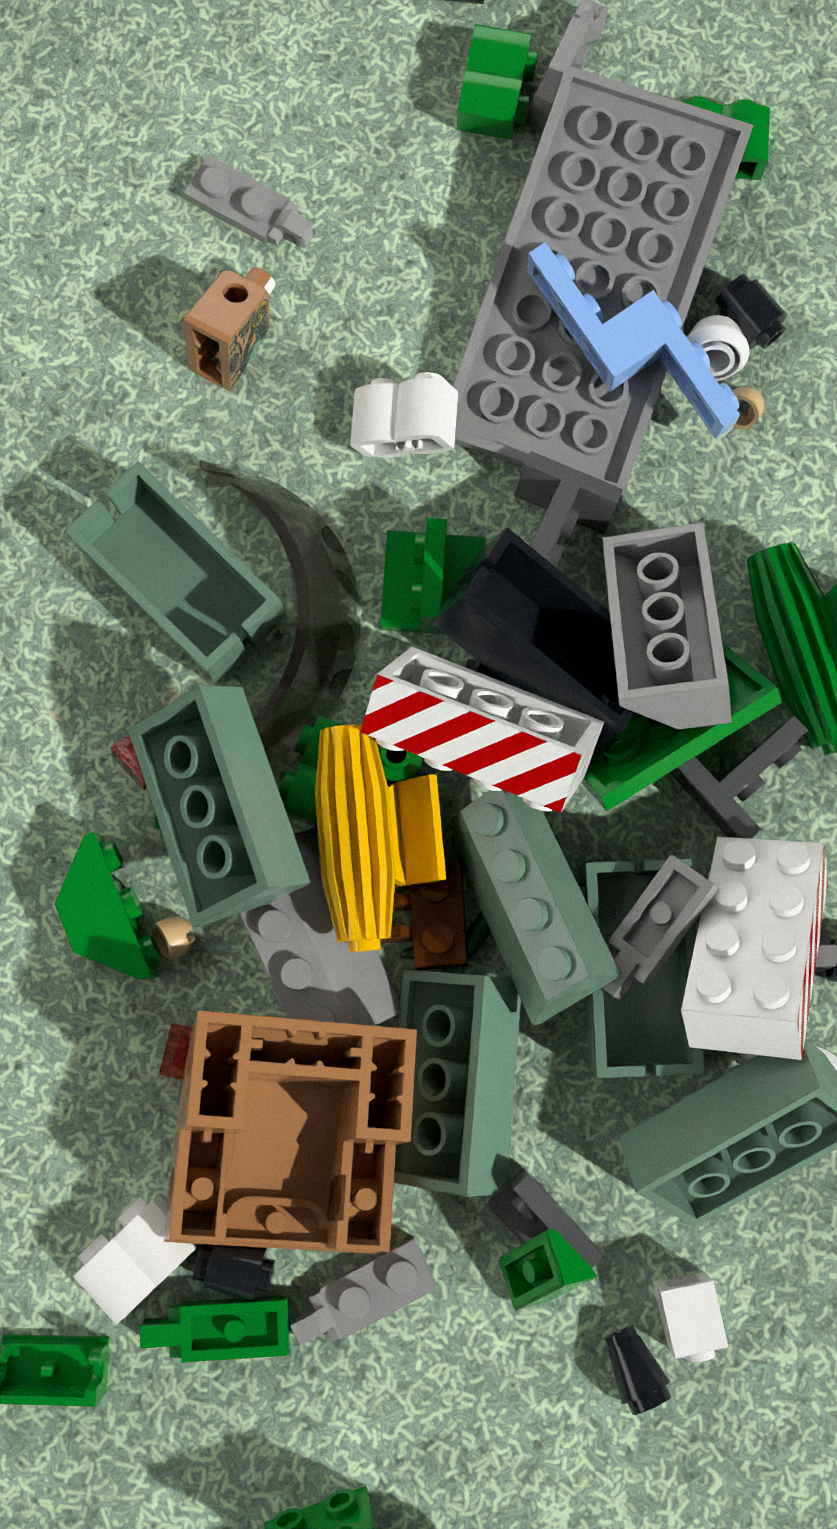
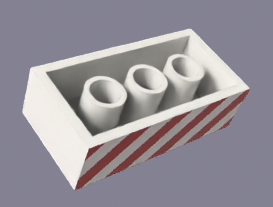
M410 647L377 674L360 732L375 738V741L386 749L393 751L405 750L423 757L424 761L433 768L443 771L455 770L470 776L480 787L492 791L504 790L522 797L523 801L534 809L540 811L554 810L561 813L585 777L604 721L417 648Z
M717 837L708 880L719 889L701 913L681 1007L689 1047L802 1060L828 886L824 843Z

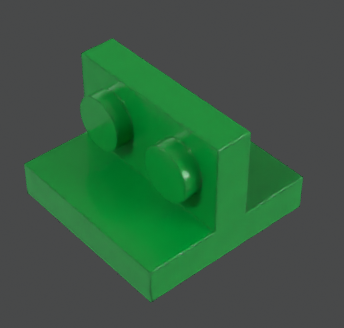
M427 518L426 533L387 530L380 630L444 634L432 622L452 591L458 587V582L477 553L485 547L486 537L446 534L447 519Z

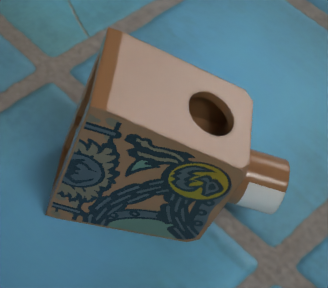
M253 267L244 278L231 270L222 271L188 312L183 322L190 371L230 392L233 390L270 327L269 295L275 288V281L268 272L261 268ZM217 342H219V351L215 357L220 359L219 363L208 359Z

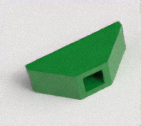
M93 831L83 836L54 903L73 953L139 980L150 981L159 977L156 967L153 966L162 963L160 951L151 934L137 939L135 931L140 930L136 917L143 915L142 906L132 887L124 889L122 882L114 880L111 874L124 868L120 851L113 839L106 842L104 836Z

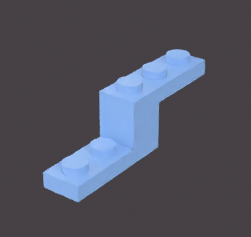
M546 242L528 253V274L610 392L660 359L715 439L733 428L740 417L737 411L739 408L737 397L726 383L719 384L708 369L711 364L706 352L696 341L689 342L680 329L682 326L681 318L669 301L665 300L662 302L653 290L602 324L603 314L599 305L589 293L583 296L572 281L575 279L574 271L562 253L559 252L554 255Z

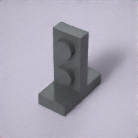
M531 451L524 464L514 496L547 510L530 546L556 567L565 547L557 543L560 535L569 539L576 523L604 534L623 489Z
M795 716L791 717L719 781L712 776L696 757L671 771L670 775L727 837L751 839L761 828L734 800V797L737 796L741 802L745 801L765 783L759 775L766 768L774 763L780 769L802 750L796 741L807 733L808 730Z

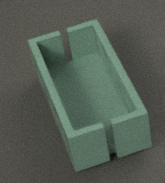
M137 461L105 492L117 512L121 515L116 521L113 520L106 507L97 499L65 532L76 547L216 684L247 654L243 643L248 639L255 646L286 616L281 599Z
M679 859L692 868V859ZM644 860L635 865V875H628L634 871L633 861L586 862L579 867L580 886L585 887L586 903L608 949L612 945L608 940L666 860ZM695 922L656 976L653 975L646 985L637 981L622 1001L614 998L602 988L586 996L589 1070L591 1076L595 1078L646 1077L645 1065L639 1063H646L647 1073L655 1076L705 1074L704 1050L689 1047L681 1012L696 941Z

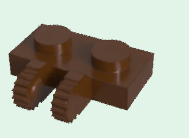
M460 861L445 863L446 880L410 885L411 894L394 893L393 912L412 910V926L392 925L391 938L380 939V943L413 942L414 967L417 970L469 967L463 869Z

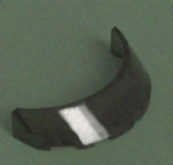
M200 460V473L207 488L233 486L262 512L282 542L293 571L297 594V625L293 648L277 687L262 709L253 718L270 764L296 747L304 724L314 727L319 715L325 718L328 717L339 701L356 661L361 631V619L356 611L357 605L360 602L356 579L348 557L331 528L313 508L296 494L259 475Z

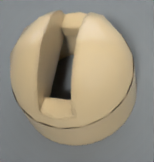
M743 385L732 390L739 402V408L744 401L750 404L747 415L740 414L745 418H738L733 426L740 430L750 429L758 422L763 414L765 402L763 395L758 389L755 390L748 385Z
M169 917L152 924V936L161 956L167 962L185 955L193 947L195 935L192 933L187 934L193 927L185 918Z

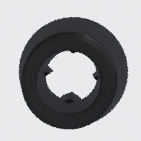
M630 1325L621 1329V1332H615L604 1338L608 1346L621 1404L627 1403L632 1415H638L651 1410L671 1398V1394L666 1386L670 1383L669 1378L640 1335L637 1334L634 1325Z

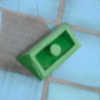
M554 1228L542 1232L501 1256L499 1260L515 1311L551 1301L597 1277L591 1266Z

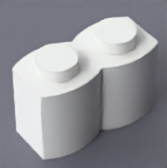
M430 372L416 374L414 379L401 383L388 378H377L372 380L369 385L356 388L350 446L363 456L386 458L400 457L409 453L434 454L454 449L458 391L441 375Z
M160 1194L149 1204L140 1197L117 1219L124 1228L116 1236L108 1241L101 1234L78 1256V1259L84 1266L73 1277L116 1325L199 1245L194 1243L164 1242L168 1203Z

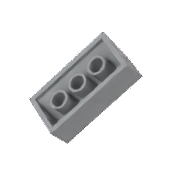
M704 522L603 537L620 706L676 729L732 723L729 683Z
M317 827L294 834L311 883L272 903L240 913L287 1017L376 1026L400 1014V1001L376 950L349 953L348 942L337 943L321 879Z

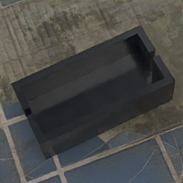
M506 527L477 553L458 582V587L452 591L432 624L505 683L604 721L595 746L596 748L625 731L634 714L633 711L623 708L619 704L610 612Z

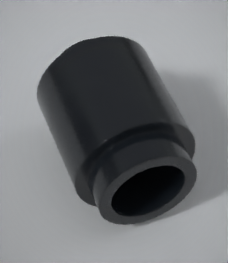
M742 274L730 282L715 300V303L721 309L719 315L735 321L745 336L749 349L754 348L757 344L762 349L769 347L786 330L782 323L786 319L787 313L757 279L751 281L745 274Z
M201 1244L192 1278L204 1282V1288L254 1301L257 1291L267 1293L275 1260L266 1258L268 1248Z

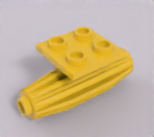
M362 724L339 725L324 728V730L320 731L315 785L321 879L337 943L348 942L349 953L381 950L380 939L391 938L395 887L446 880L437 775L429 774L387 784L375 738L360 732Z

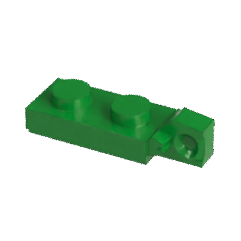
M288 1295L255 1297L254 1301L235 1298L182 1302L177 1305H169L168 1317L144 1318L143 1323L139 1326L140 1348L169 1347V1358H181V1363L290 1355L291 1350Z

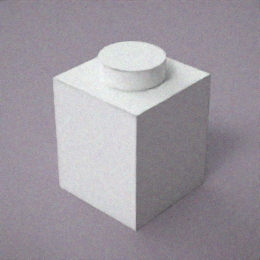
M705 1272L653 1282L667 1348L675 1359L683 1357V1361L687 1363L703 1362L715 1357L714 1350L728 1348L714 1281Z

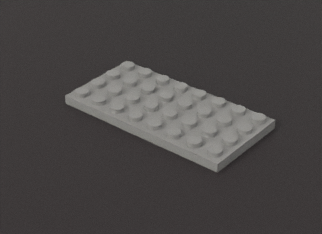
M566 65L453 387L458 391L454 444L524 467L530 452L533 451L623 489L619 500H622L667 369L661 360L658 359L610 392L528 274V253L544 242L547 243L554 255L559 252L562 253L574 271L575 279L572 281L583 296L589 293L599 305L603 314L602 324L654 290L662 302L667 300L675 307L682 321V326L680 327L682 330L754 125Z

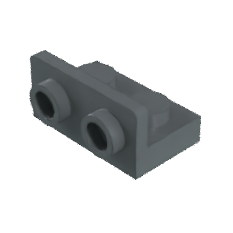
M525 1167L507 1182L506 1194L494 1195L488 1202L490 1209L522 1244L542 1232L554 1228L592 1269L604 1258L593 1241Z

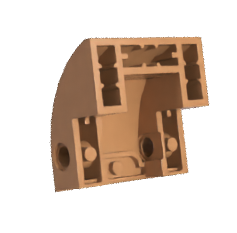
M198 1010L192 1028L180 1096L164 1242L373 1254L390 1252L396 1145L411 1142L417 1029Z

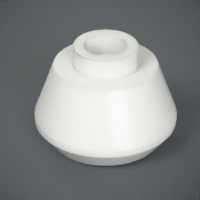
M714 315L703 318L697 322L687 336L690 343L696 341L702 346L710 360L711 366L708 369L717 381L729 378L739 372L748 360V342L735 321L728 317Z

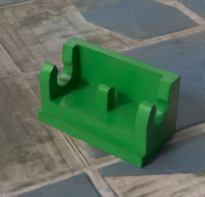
M3 1334L2 1341L0 1342V1404L96 1407L107 1392L110 1337Z

